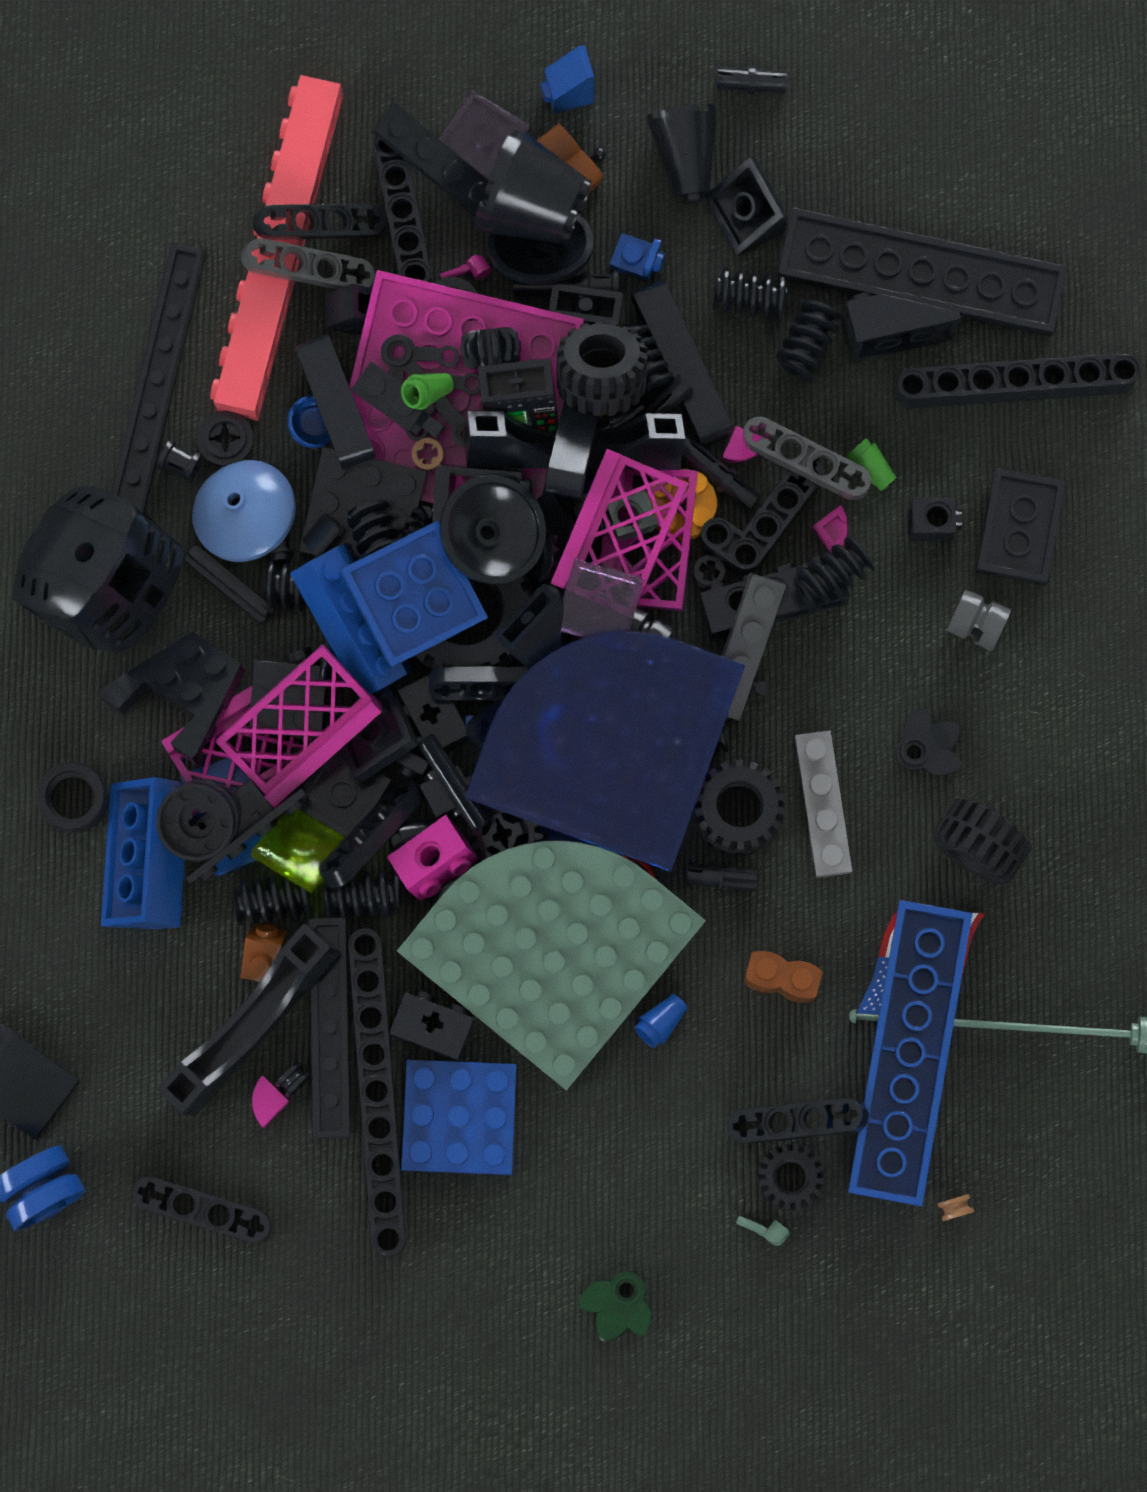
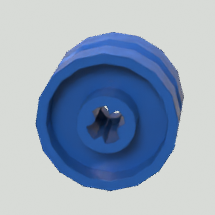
M61 1145L44 1150L0 1175V1202L9 1203L17 1200L8 1208L5 1214L14 1231L17 1232L47 1220L64 1210L87 1192L77 1174H67L57 1178L67 1170L71 1163Z

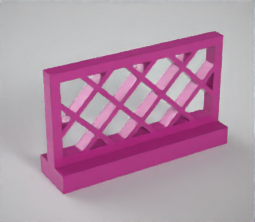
M607 449L551 584L633 617L689 483ZM627 465L640 471L645 485L625 493L620 478ZM646 474L658 478V480L649 483ZM663 482L677 486L678 489L673 501L658 507L651 487ZM618 485L621 495L612 498ZM647 489L655 509L634 516L627 497ZM623 499L631 519L611 526L606 515L608 506ZM669 508L667 516L664 520L661 511ZM657 513L662 526L659 535L644 540L637 520ZM604 519L607 528L598 532ZM633 523L640 543L621 550L613 530ZM609 532L617 552L597 560L592 544L596 537ZM656 541L650 554L646 544ZM643 547L648 559L645 568L630 574L623 554ZM590 553L593 562L584 565ZM619 556L626 576L606 583L599 564ZM595 566L602 586L590 591L576 586L581 571ZM641 575L636 587L632 578ZM628 580L634 593L629 606L625 607L614 602L609 587ZM605 590L608 599L594 593Z
M627 469L623 471L620 481L625 493L634 490L632 488L634 475L641 476L639 470ZM682 469L658 470L677 479L689 480L688 492L684 494L678 508V512L685 519L684 526L673 535L668 531V539L663 543L660 550L661 553L673 543L681 553V558L678 563L668 570L657 557L656 563L664 574L650 585L646 583L637 607L683 611L698 472ZM646 474V476H649L652 481L658 480L657 478ZM667 482L660 483L652 489L654 495L661 490L670 502L673 501L674 498L664 487L668 484ZM618 485L612 498L621 495ZM687 501L685 512L681 505ZM669 508L661 513L663 518L667 516ZM625 511L618 512L619 521L628 520L629 513ZM657 516L656 519H657V522H658V526H659L660 529H661L662 526H661V523H660L659 518H658V516ZM603 535L600 559L617 552L614 544L610 541L609 535ZM683 535L682 546H681V545L677 542V539L680 538V537ZM637 536L627 541L618 542L620 549L623 550L636 541L640 543V540ZM647 545V548H648V550H649V553L651 554V551H652V550H651L650 547ZM625 553L623 554L630 574L640 570L648 561L647 557H645L635 566H632L625 558ZM619 556L603 562L614 581L626 576V573L623 574V566ZM679 570V576L677 581L673 574ZM636 576V579L639 581L641 576ZM669 578L677 587L676 601L660 600L653 590ZM623 582L617 584L618 587L620 588V590H621V584H622ZM650 594L653 599H645L644 597ZM626 597L629 603L632 597Z
M322 644L220 735L215 742L265 794L264 798L273 807H276L381 713L383 704L373 694L370 695ZM321 656L332 667V680L310 679L311 665ZM306 671V679H297ZM336 672H337L345 681H337V680H336ZM290 684L306 685L305 704L284 703V689ZM310 685L332 686L331 705L309 704ZM336 687H351L360 698L352 706H335ZM279 695V703H271ZM263 708L279 709L278 728L257 727V714ZM283 709L305 710L304 729L283 728ZM309 711L331 712L330 725L325 730L309 729ZM335 712H344L335 720ZM253 718L252 727L244 726ZM236 732L252 733V752L236 751L228 740ZM257 733L278 734L277 753L256 752ZM283 734L304 735L303 749L298 754L282 753ZM308 736H317L308 744ZM244 758H251V765ZM256 758L277 759V772L269 780L265 781L256 772ZM282 759H283V760H290L287 764H285V765L281 768Z
M252 686L232 697L227 709H222L215 723L217 730L213 738L207 739L205 743L206 745L210 742L209 749H202V752L207 754L203 774L188 771L181 760L185 757L176 752L170 744L182 729L161 741L186 782L193 780L192 777L212 779L226 784V787L229 789L231 786L240 787L244 784L232 781L236 763L226 753L214 751L217 737L222 735L251 708ZM236 732L234 734L238 736L235 747L236 751H240L243 737L252 739V733ZM268 734L264 736L257 735V740L263 741L260 752H266L268 743L278 745V739L271 738ZM290 736L289 741L282 740V746L288 747L286 753L290 754L293 748L301 751L303 745L294 743L295 737ZM213 756L232 760L227 779L208 775ZM244 758L249 764H251V759ZM259 758L256 760V772L260 775L262 767L269 768V770L260 775L267 781L277 772V765L263 762L264 759ZM284 760V761H282L281 768H282L285 764H287L290 760Z

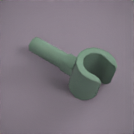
M740 1215L736 1224L763 1236L774 1246L782 1245L790 1234L788 1229L776 1220L768 1229L762 1224Z

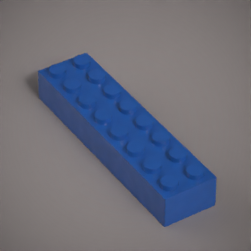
M899 900L864 1097V1105L868 1109L869 1118L866 1126L858 1132L848 1193L922 1206L973 913Z

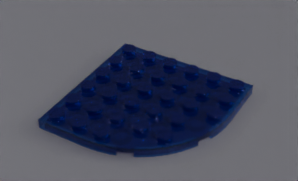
M642 632L604 633L582 638L564 645L534 664L517 680L506 694L488 729L464 798L671 871L745 665L674 639Z

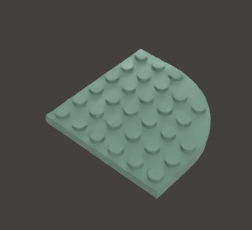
M540 841L503 850L470 868L440 897L398 948L397 952L567 1091L706 920L649 873L617 853L581 842Z

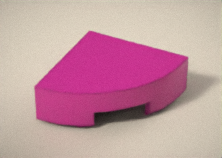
M736 426L722 456V461L740 463L759 455L745 446L742 436L743 428ZM753 433L752 440L758 442L761 438H764Z
M841 505L812 526V530L831 554L832 546L835 544L843 546V541L847 536V516Z
M262 1076L253 1091L252 1107L257 1121L265 1128L290 1101Z

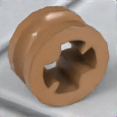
M433 438L420 439L412 448V459L423 470H435L436 465H440L444 461V448ZM427 444H432V450L437 449L438 457H433L431 464H423L425 459H419V451H424Z
M969 1194L937 1203L938 1208H942L944 1211V1215L941 1217L942 1221L973 1213L974 1209L969 1207L967 1203L970 1199Z

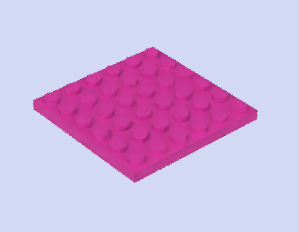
M377 270L349 388L351 390L370 361L390 374V368L381 358V347L384 341L392 335L400 334L407 336L413 341L415 347L440 349L444 346L455 347L460 354V361L453 368H446L440 362L416 361V363L425 373H447L449 375L465 376L468 373L479 375V370L464 366L460 350L462 345L461 336L467 332L480 329L511 327L518 332L519 340H521L522 351L520 352L521 360L519 362L551 359L558 420L560 421L565 399H561L556 384L557 347L560 346V340L563 336L568 337V331L573 328L580 329V325L584 324L585 320ZM398 346L394 348L393 357L395 359H402L405 356L404 347ZM448 350L444 352L442 358L445 363H452L456 356L454 351ZM404 371L403 383H404V382L407 380V378L409 377V375H408L405 371ZM474 377L469 378L465 384L466 388L470 391L477 389L479 385L478 380ZM453 390L445 396L464 419H467V411H483L481 392L476 395H469L463 390ZM351 391L376 458L373 459L423 470L412 459V448L417 441L412 440L408 436L407 430ZM431 404L436 409L431 417L446 428L438 439L430 433L427 438H433L443 446L445 458L442 464L466 466L465 448L460 447L454 441L453 427L437 408ZM422 428L418 435L414 434L413 432L412 435L415 437H420L423 435L424 429ZM465 429L461 433L463 440L465 438ZM432 444L425 445V450L419 451V459H425L423 464H431L432 458L438 457L437 449L432 450ZM524 468L527 471V479L532 480V495L535 499H538L544 492L548 468ZM436 469L431 471L423 470L427 471L428 474L421 501L434 504ZM456 475L455 490L463 483L469 481L471 477Z

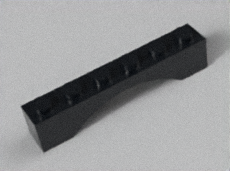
M467 411L464 438L466 466L470 468H548L557 432L534 428L514 419L504 411ZM646 413L623 425L597 431L588 469H599L604 454L609 449L656 470H680L686 439L682 415ZM626 465L625 468H624V470L634 469V468L629 467V466Z
M304 923L282 947L264 978L241 1007L205 1043L182 1060L160 1084L157 1090L182 1114L195 1117L341 952L316 928Z

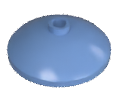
M242 460L224 466L214 472L198 491L192 511L195 533L203 546L221 559L232 562L258 559L275 549L290 531L296 512L295 495L285 476L278 469L265 462ZM236 498H240L237 505L231 506Z

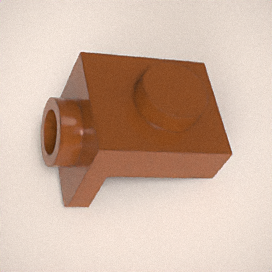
M267 923L251 926L245 938L240 978L261 982L283 947L287 935L286 930L278 929L275 925Z

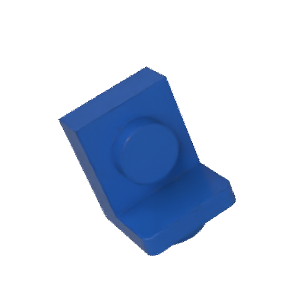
M621 233L610 262V269L649 282L653 272H660L665 258V253L661 252V240L654 239L652 244Z

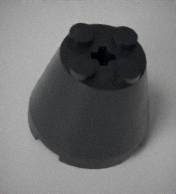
M514 128L512 136H507L488 178L489 182L484 193L485 202L481 201L478 206L474 228L491 234L568 245L575 229L574 223L577 215L581 216L587 203V194L592 181L528 133Z

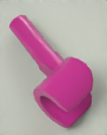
M474 255L467 260L466 264L440 273L441 279L445 277H459L471 272L476 280H481L488 276L492 270L483 256Z

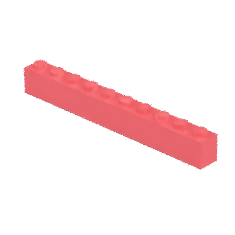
M300 75L297 87H291L288 98V106L292 107L289 119L283 118L279 137L283 139L280 151H274L271 162V171H275L272 183H266L263 192L262 202L266 203V206L316 203L343 100L341 84ZM298 213L295 220L296 225L302 231H308L311 222L310 218L305 213ZM270 214L264 219V223L269 224L271 230L273 227L285 224L286 218L283 220H271ZM254 231V235L257 236V238H261V237L258 236L257 233ZM288 239L273 241L304 247L306 239ZM260 248L252 252V256L257 257L258 264L265 259L274 260L276 254L271 257L263 256L260 254ZM287 253L284 257L285 267L292 272H297L300 264L299 259L292 253ZM248 271L246 281H240L236 297L237 301H240L238 312L231 314L228 324V333L232 335L229 346H223L219 359V366L223 367L220 379H214L210 393V399L214 400L217 412H235L246 419L259 421L295 281L256 274Z

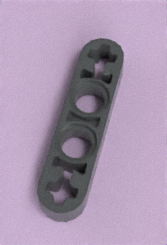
M257 238L249 242L241 251L243 266L248 271L256 274L332 289H339L352 283L369 288L375 279V271L372 265L362 258L263 238ZM260 248L261 255L271 257L276 254L274 260L265 259L258 264L257 257L252 256V252ZM287 253H292L299 259L300 266L297 272H292L285 267L284 257ZM319 260H325L331 264L332 276L330 278H324L319 275L317 271ZM358 268V274L362 275L364 279L356 283V277L351 275L341 277L342 272H352Z
M754 417L745 424L742 435L743 442L751 451L846 499L859 500L868 493L871 476L868 470L861 465L767 418ZM759 427L765 429L764 435L773 441L775 434L780 435L781 437L776 442L775 450H769L771 442L764 438H761L758 442L753 441V433L750 430L757 431ZM786 442H794L799 445L801 454L795 459H787L781 453V446ZM818 458H826L831 462L833 470L827 475H819L813 470L812 463ZM839 466L845 468L842 472L843 476L852 479L855 475L861 477L860 484L864 487L857 486L854 490H850L848 488L849 482L842 477H839L838 484L833 482Z

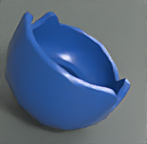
M308 395L296 401L288 413L287 428L293 440L301 446L311 449L322 448L331 443L314 396Z

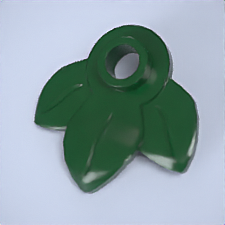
M620 1272L611 1281H596L592 1283L582 1293L578 1302L580 1309L597 1313L596 1329L601 1341H608L618 1337L627 1327L635 1334L643 1336L651 1322V1310L643 1299L645 1295L644 1283L633 1272ZM623 1283H630L633 1286L634 1292L632 1296L628 1298L621 1296L619 1288Z

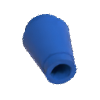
M672 994L669 998H666L639 1017V1023L634 1029L646 1044L656 1048L659 1044H665L688 1008L678 996Z

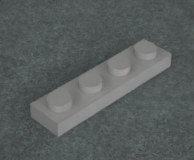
M831 730L795 735L794 740L815 878L852 873V865Z

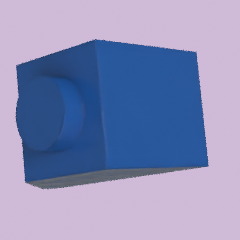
M585 45L578 46L544 69L545 82L540 83L541 93L545 103L551 102L554 114L594 103V74Z

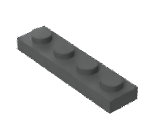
M750 573L704 706L706 711L740 721L786 588L784 583Z

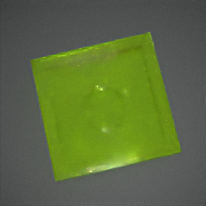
M297 809L291 815L287 816L285 813L279 819L276 826L266 833L253 847L251 857L312 893L323 881L318 872L320 864L345 837Z

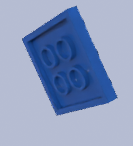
M438 521L340 570L389 668L488 618L468 578L460 573L447 558L440 540Z
M407 1060L401 1170L512 1175L517 1064Z

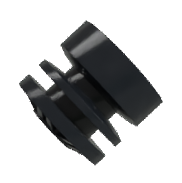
M198 778L183 783L164 798L157 812L156 827L161 842L169 852L184 860L201 861L212 858L232 842L239 830L241 812L237 798L228 787L216 780ZM197 808L200 813L207 812L209 814V818L205 821L206 826L202 822L195 823L193 817L197 814Z

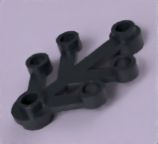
M400 334L388 337L381 347V358L390 368V375L403 383L404 371L409 376L414 374H435L425 373L416 361L440 362L446 368H453L460 361V354L453 346H444L441 349L415 347L410 338ZM398 346L404 347L405 356L402 359H395L392 354L394 348ZM448 350L454 351L455 360L452 363H445L442 358L444 352ZM468 373L465 376L450 375L454 382L453 390H463L469 395H476L481 392L479 375L475 373ZM474 377L478 380L479 385L477 389L470 391L466 388L465 384L469 378ZM444 396L434 402L433 405L453 427L454 441L460 447L465 448L461 433L466 428L467 419H464ZM424 430L422 436L415 437L412 435V432L407 431L408 436L414 441L427 438L429 434Z

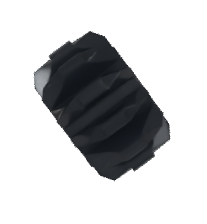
M511 327L480 329L467 332L461 336V357H463L464 366L470 369H478V366L519 362L521 360V340H519L518 332Z

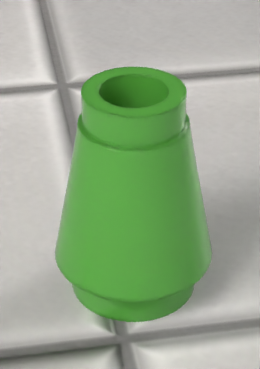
M447 373L414 374L409 376L402 384L401 396L408 407L423 410L451 393L454 388V382Z
M867 438L845 456L847 459L868 470L871 476V484L875 487L877 486L880 491L885 489L896 478L876 443L871 444Z

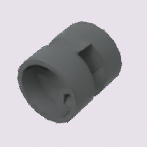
M965 589L946 631L963 639L971 636L973 637L974 644L992 652L1010 615L1011 609L994 601L987 605L984 603L983 596Z

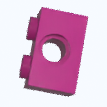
M444 815L387 857L407 890L420 901L437 894L444 884L455 876L463 875L470 869L473 863L479 860L460 828L447 815ZM440 856L439 860L434 865L430 866L432 860L435 857Z

